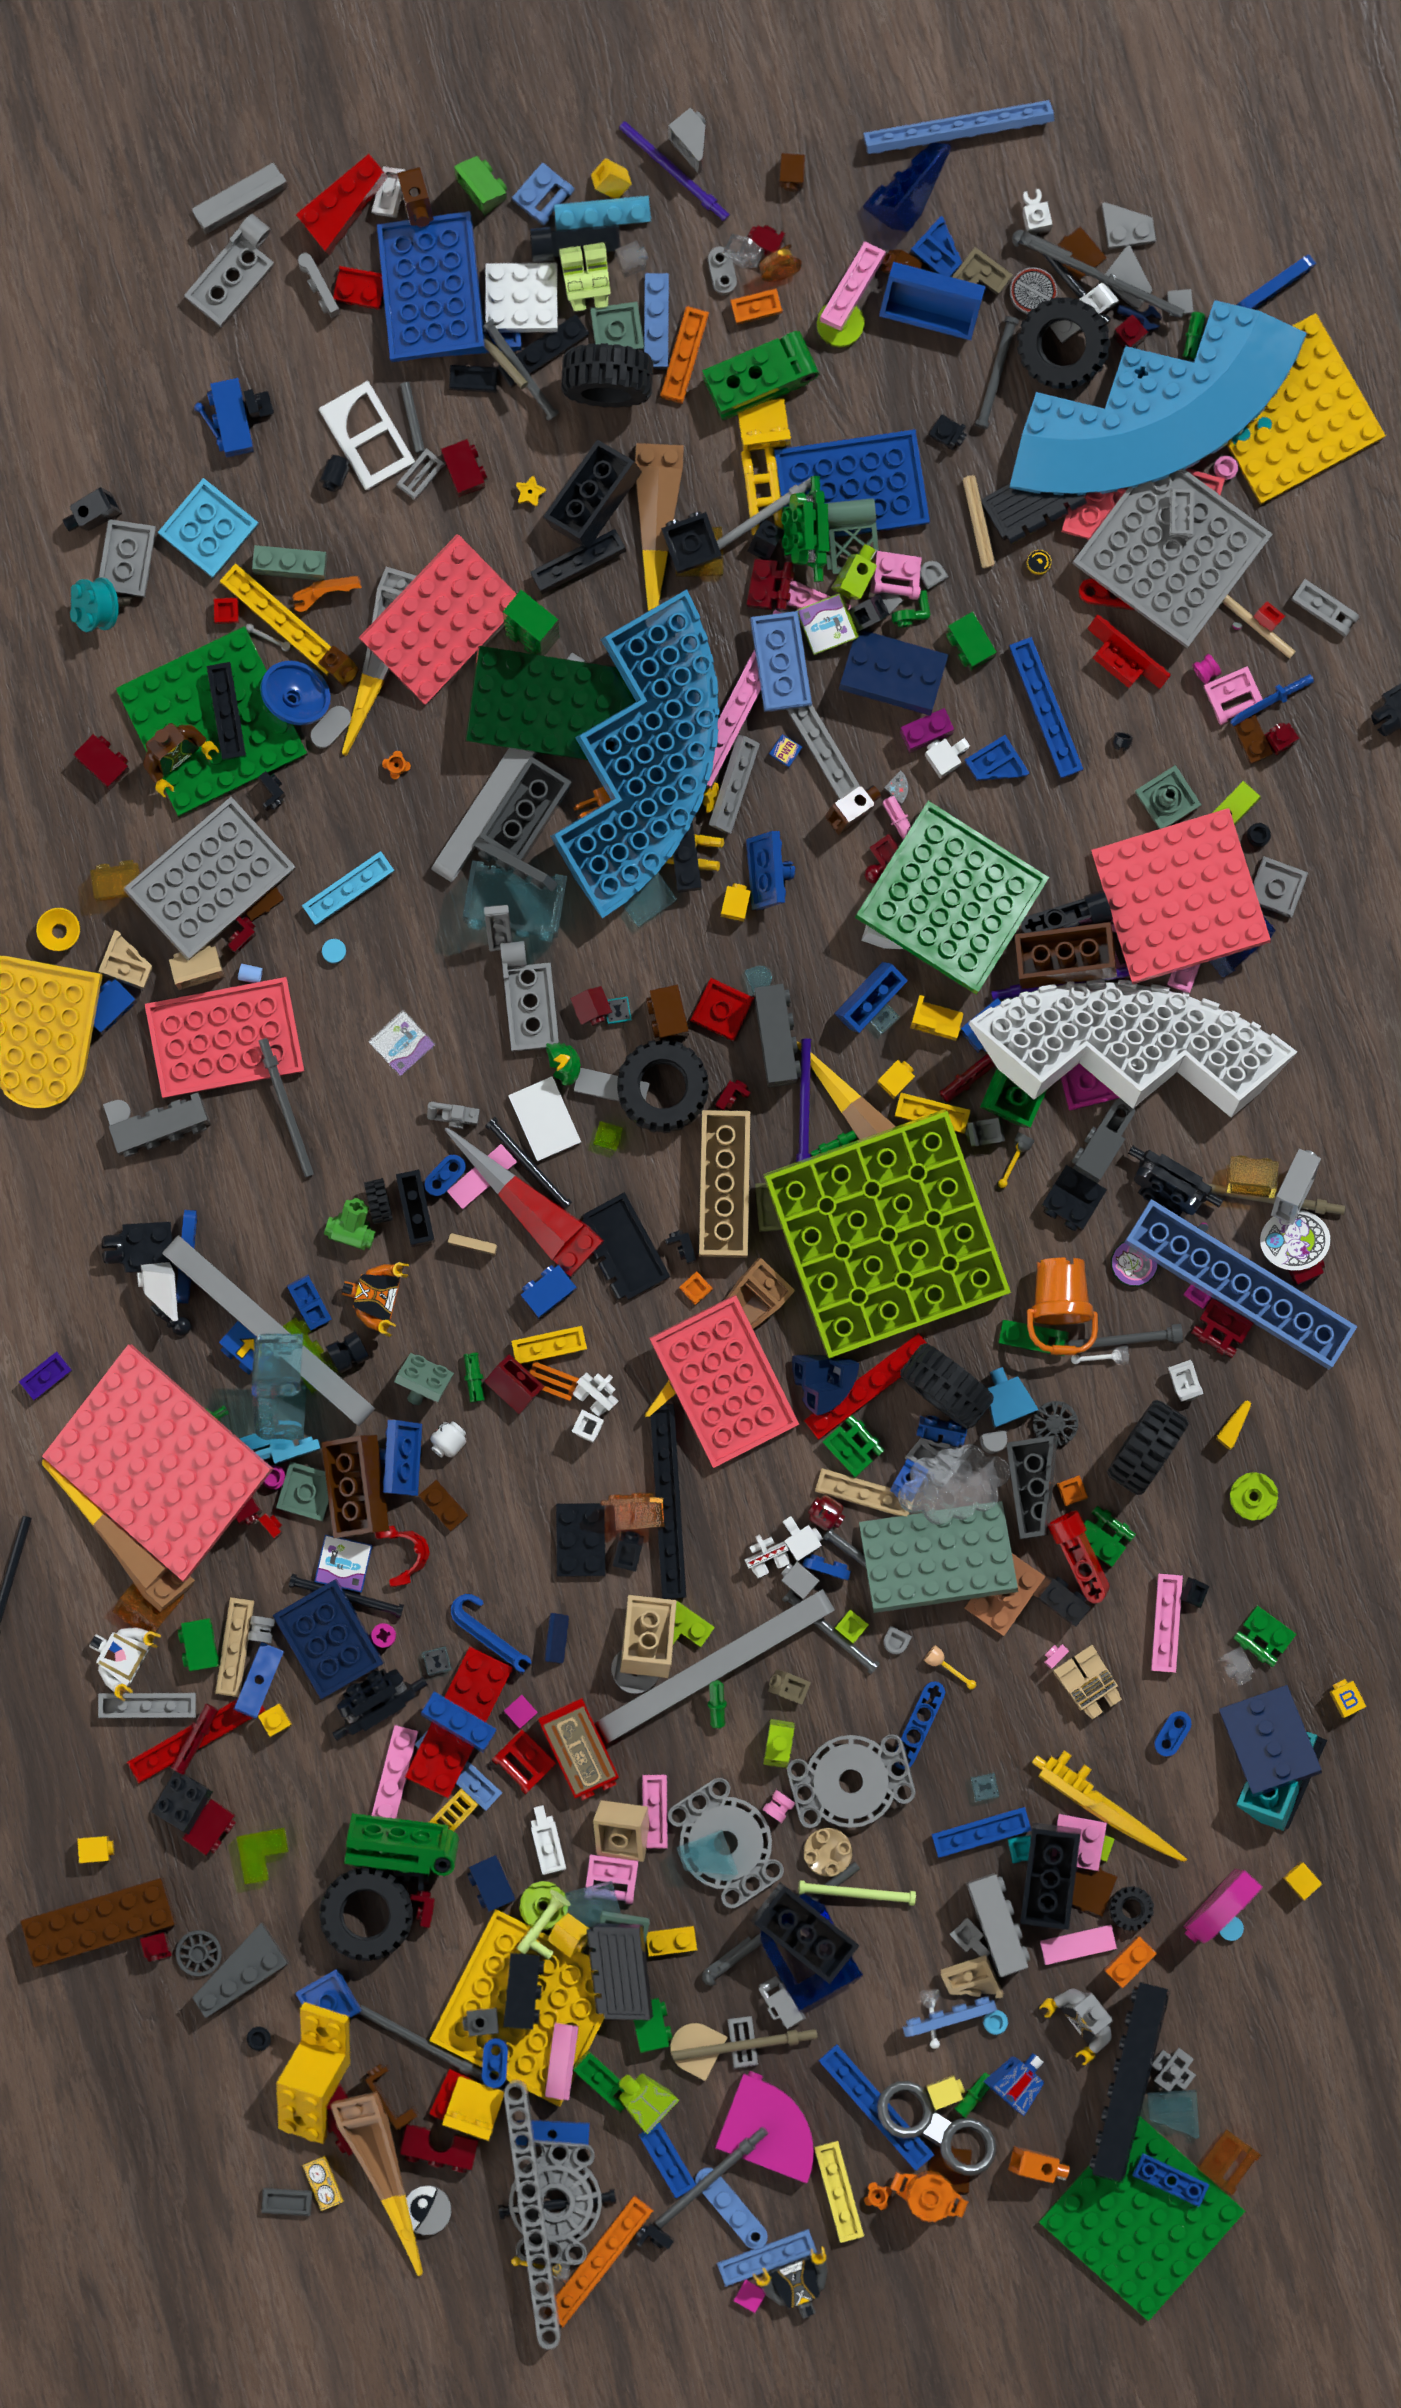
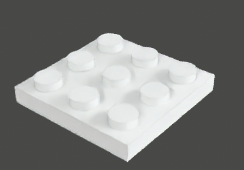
M557 263L486 264V323L493 319L495 321L494 325L500 333L557 332Z

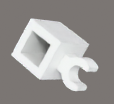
M1036 189L1037 198L1034 200L1029 199L1027 191L1023 194L1024 203L1028 205L1024 206L1022 213L1027 232L1033 235L1038 232L1040 234L1050 232L1052 228L1048 202L1040 203L1042 194L1039 189Z
M965 738L952 747L946 739L941 742L937 739L927 746L928 750L925 752V757L939 778L942 779L961 766L962 762L958 755L968 750L970 745Z
M792 1517L783 1521L785 1527L792 1535L784 1543L797 1562L822 1546L819 1541L823 1538L816 1527L811 1529L808 1525L800 1530Z

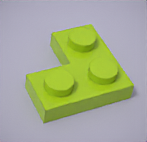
M676 1600L673 1644L680 1634H683L692 1642L702 1647L715 1627Z

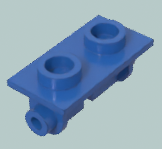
M926 1415L925 1417L920 1416L916 1436L937 1442L938 1436L941 1434L943 1435L942 1443L959 1447V1445L964 1446L967 1428H964L954 1420L947 1422L940 1420L936 1416Z

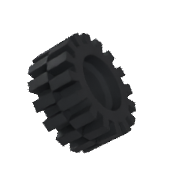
M383 1178L364 1182L373 1223L378 1224L393 1220Z
M1133 1886L1124 1887L1117 1891L1110 1900V1916L1120 1928L1136 1931L1150 1923L1154 1914V1903L1146 1891ZM1128 1899H1135L1141 1905V1912L1135 1918H1128L1123 1914L1122 1906Z

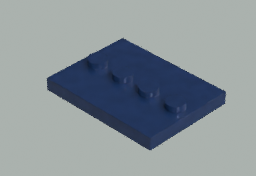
M857 631L859 637L853 639L839 690L931 716L948 654L872 632Z
M337 1579L273 1615L320 1699L385 1663Z
M1288 1685L1219 1709L1253 1797L1322 1773Z

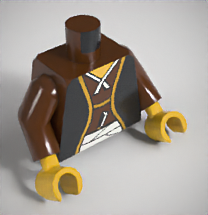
M169 723L163 729L158 730L155 736L145 744L147 753L143 765L153 782H157L155 786L156 791L163 797H166L164 789L167 787L174 792V787L162 779L163 777L167 776L197 751L200 746L202 752L209 760H212L208 752L214 749L219 753V750L213 742H206V737L193 725L176 726L173 723Z

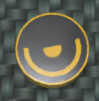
M1036 550L1029 555L1027 567L1030 572L1035 575H1042L1049 570L1051 558L1047 552Z

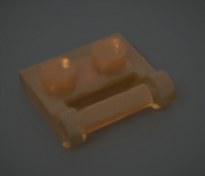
M1225 2129L1198 2167V2170L1234 2195L1237 2190L1236 2186L1253 2162L1259 2160L1261 2154ZM1243 2150L1247 2155L1227 2182L1223 2179V2176Z

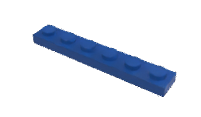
M1032 637L1009 645L1060 779L1083 771L1082 764Z
M837 2044L819 2059V2062L915 2171L934 2155L918 2136L915 2138H900L892 2135L883 2127L877 2110L880 2097L879 2091ZM888 2103V2114L892 2121L903 2128H910Z

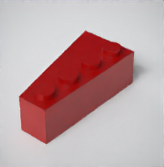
M368 154L300 210L296 216L324 251L331 255L335 249L334 247L345 236L348 228L355 219L357 220L368 201H371L388 176L375 159Z

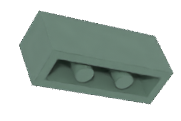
M254 545L252 570L255 575L325 580L327 567L326 552Z

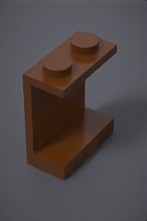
M380 2063L367 2072L369 2077L365 2080L373 2093L378 2092L382 2107L397 2130L418 2117L419 2113L415 2106H412L397 2116L375 2081L376 2078L390 2069L388 2064L383 2067Z

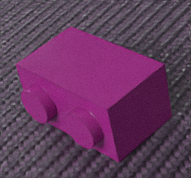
M945 708L932 713L931 716L927 715L900 728V734L909 753L921 749L937 739L946 738L954 732V727Z

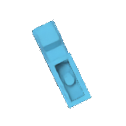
M289 1428L278 1432L266 1429L239 1438L251 1450L256 1451L255 1453L264 1461L273 1458L274 1464L321 1450L319 1440H313L312 1436L299 1440V1445L295 1446Z

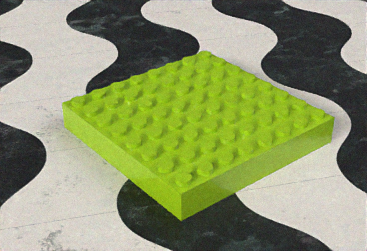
M945 1109L763 1174L823 1347L829 1358L1011 1293L948 1111Z

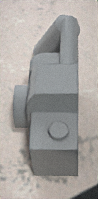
M428 1103L427 1118L430 1120L449 1122V1127L463 1129L465 1124L478 1125L479 1109L454 1104ZM437 1109H443L442 1115H437Z
M774 1976L760 1984L759 1992L767 2003L768 2011L773 2019L781 2018L783 2025L787 2029L806 2019L790 1990L785 1986L780 1977ZM779 1986L781 1990L771 1996L768 1995V1991ZM773 2008L776 2009L777 2013L779 2014L778 2016L774 2012Z

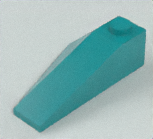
M1307 1732L1312 1747L1314 1748L1317 1735ZM1302 1781L1256 1797L1252 1796L1246 1782L1237 1806L1260 1823L1284 1831Z

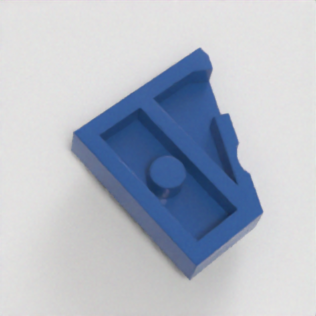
M942 216L937 219L911 248V252L935 273L951 277L962 264L960 255L956 251L955 243L949 234L945 219Z
M1006 735L964 760L977 781L1026 777L1030 774Z

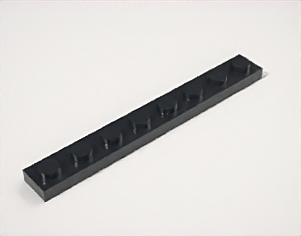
M674 1404L662 1405L650 1415L662 1599L687 1598Z

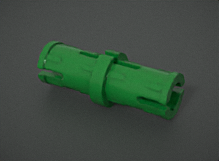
M478 1353L463 1354L466 1369L464 1379L468 1384L469 1403L485 1401L481 1381L484 1378L483 1374L480 1373Z

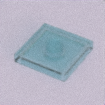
M657 873L622 906L639 928L676 902L677 898L660 874Z
M612 1881L565 1893L566 1899L571 1904V1906H568L570 1914L588 1928H593L599 1923L601 1911L621 1914Z

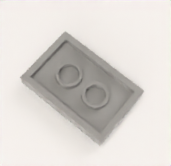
M108 519L99 578H107L113 584L116 594L145 598L156 526Z

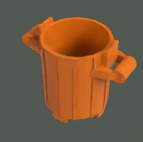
M927 2170L918 2174H900L896 2172L890 2189L895 2190L898 2195L907 2201L911 2212L922 2221L936 2222L947 2216L963 2218L969 2201L964 2200L961 2195L953 2190L948 2179L939 2172ZM906 2177L907 2180L904 2185V2188L902 2191H899L903 2183V2180ZM957 2198L959 2199V2201L953 2213L951 2212V2210L954 2207V2202Z

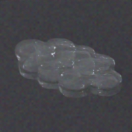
M964 1445L957 1452L944 1449L938 1452L933 1459L929 1457L921 1458L913 1464L910 1471L911 1481L905 1483L899 1490L898 1501L907 1512L918 1513L923 1511L926 1519L936 1525L945 1524L952 1517L964 1520L972 1516L975 1510L987 1511L995 1506L999 1497L997 1488L1003 1486L1009 1480L1010 1467L1001 1457L991 1456L986 1458L983 1451L976 1445Z

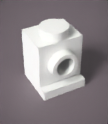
M582 1410L572 1432L594 1443L604 1420Z

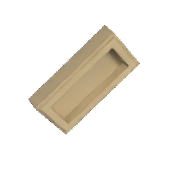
M452 1233L449 1236L448 1244L496 1255V1244Z

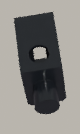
M100 487L72 504L70 509L73 514L64 518L63 523L69 532L78 527L89 531L107 522L108 519L121 515L122 512L112 493Z

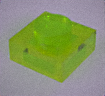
M600 1121L593 1145L617 1151L623 1128Z

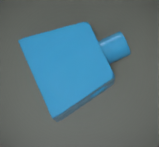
M1003 1367L990 1372L995 1385L988 1388L994 1396L993 1402L989 1406L994 1428L1038 1410L1018 1376L1008 1380Z

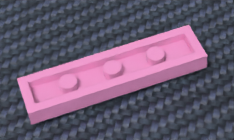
M867 242L863 243L821 314V322L842 331L882 263L886 251Z
M1158 1574L1151 1671L1176 1673L1181 1608L1180 1597L1183 1580L1181 1575Z
M394 1725L372 1816L396 1819L406 1782L405 1775L410 1766L418 1731Z

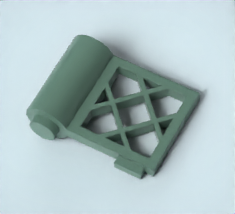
M874 498L828 503L831 554L826 555L827 569H832L833 574H839L843 567H837L836 559L842 552L848 556L852 555L845 548L853 538L861 545L865 544L856 536L862 528H871L872 537L867 541L866 545H870L873 541V548L879 551ZM844 530L850 535L843 546L835 541L834 531ZM835 545L839 548L837 553L835 550ZM859 565L857 566V571H861Z

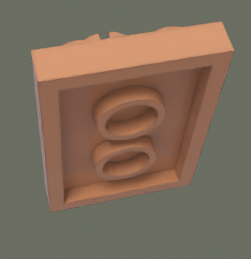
M1013 1553L1012 1558L1018 1592L973 1598L964 1607V1609L1002 1636L1007 1633L1045 1578L1044 1575Z

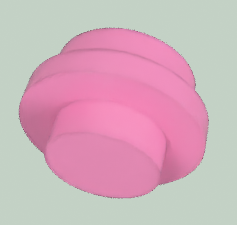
M1223 456L1215 462L1214 472L1217 477L1230 480L1236 475L1238 465L1232 457Z

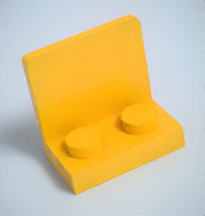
M784 399L769 400L738 413L743 451L791 445L790 429L788 430Z
M459 2077L442 2125L489 2141L504 2097V2091Z

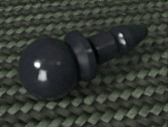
M151 1305L152 1311L158 1317L160 1316L161 1319L168 1322L167 1327L172 1328L176 1335L184 1336L189 1333L191 1323L187 1318L179 1317L178 1314V1321H173L158 1306Z

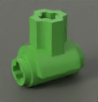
M358 1198L346 1200L342 1213H339L338 1217H329L324 1235L328 1236L330 1240L362 1250L371 1249L376 1231H373L372 1227H369L370 1222L366 1221L369 1207L365 1205L364 1200Z

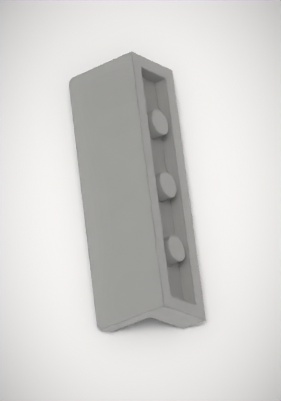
M271 163L194 207L192 211L205 234L285 190L288 188L287 181L283 174H280L275 164Z

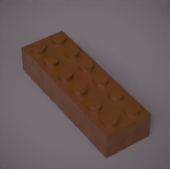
M163 1877L20 1920L34 1967L177 1924Z

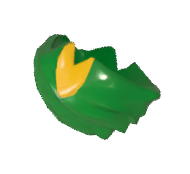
M547 1043L546 1051L550 1067L557 1069L553 1076L563 1081V1085H572L580 1074L581 1064L577 1052L571 1045L566 1046L565 1043Z

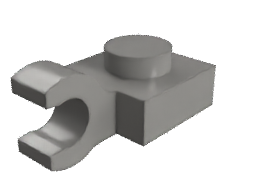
M968 1918L950 1934L965 1952L973 1948L980 1957L990 1954L979 1941L984 1935Z

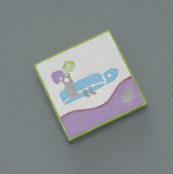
M842 593L797 610L814 655L859 637Z

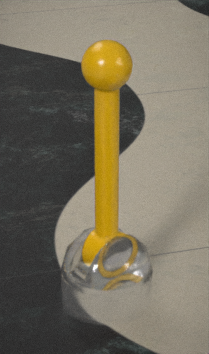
M517 2256L512 2258V2265L528 2267L527 2261H523ZM533 2263L538 2269L545 2267L544 2265ZM555 2264L552 2267L553 2278L558 2282L567 2283L571 2264Z

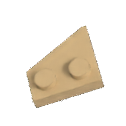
M114 930L98 973L144 990L152 970V965L145 958H142L138 951L118 931Z
M987 1955L941 1969V1976L949 1994H968L981 1997V1994H993L995 1998H1003V1990Z

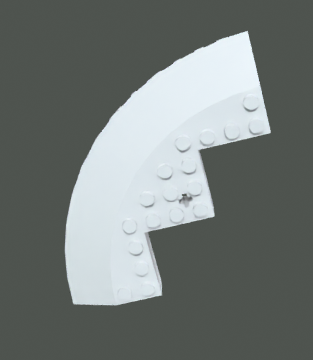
M1099 979L1086 981V983L1067 982V984L1060 986L1055 984L1041 986L1036 991L1020 993L1018 997L1011 1000L1008 998L1002 1001L1000 1005L994 1008L990 1007L969 1022V1026L997 1068L1033 1099H1036L1080 1063L1132 1108L1136 1107L1178 1072L1227 1115L1233 1117L1259 1095L1297 1054L1296 1050L1273 1033L1270 1036L1260 1029L1261 1026L1254 1021L1251 1024L1239 1018L1240 1014L1235 1011L1218 1009L1220 1004L1205 998L1199 1001L1190 997V993L1184 991L1181 994L1169 991V987L1152 984L1151 987L1137 985V983L1132 984V981L1119 980L1118 983H1110Z

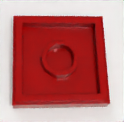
M710 978L690 1022L734 1042L754 997Z

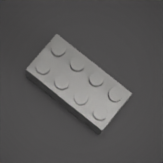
M992 1873L966 1882L997 1975L1002 1977L1028 1968L1027 1962L1031 1960L1027 1948L1020 1945L1019 1938H1022L1019 1925L1012 1922L1011 1915L1014 1914V1910L1010 1900L1005 1901L1002 1892L1006 1891V1887L1002 1877H997L996 1874Z

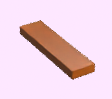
M686 306L660 398L683 404L709 312Z

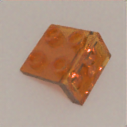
M654 1493L608 1495V1500L601 1501V1506H614L616 1530L664 1527L663 1498L654 1497Z
M133 1582L119 1598L112 1612L133 1628L157 1633L162 1623L182 1601L184 1594L160 1612L142 1596Z

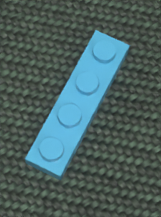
M649 196L554 205L556 230L651 221Z
M380 851L304 903L302 907L317 926L395 871Z

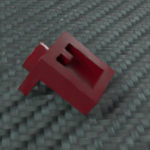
M239 916L236 918V922L244 930L242 932L237 930L229 938L230 943L228 947L235 955L256 936L253 930L256 926L247 917L242 919Z
M730 1080L717 1101L715 1108L720 1111H724L726 1107L730 1109L737 1098L733 1095L734 1092L748 1099L751 1093L747 1091L748 1086L739 1080H736L735 1083Z
M417 1890L416 1895L411 1894L410 1897L411 1900L424 1902V1906H419L417 1920L421 1921L420 1926L430 1928L436 1898L431 1897V1892Z

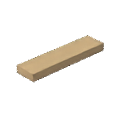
M821 1468L815 1489L817 1493L897 1516L907 1517L912 1506V1502L897 1498L890 1491L891 1488Z
M230 1597L215 1694L239 1697L247 1655L248 1634L251 1628L250 1621L255 1601Z

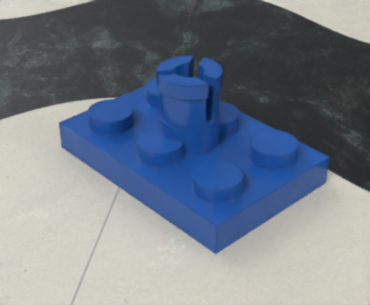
M770 831L746 839L752 910H762L785 903L786 889L784 887V880H792L794 878L795 866H792L793 863L791 861L782 862L780 831Z
M388 1420L386 1449L379 1448L380 1460H383L381 1461V1467H385V1476L383 1477L384 1493L418 1496L422 1424Z

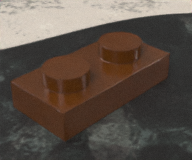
M1255 714L1233 726L1250 765L1273 755Z
M437 1479L418 1495L450 1532L469 1516Z

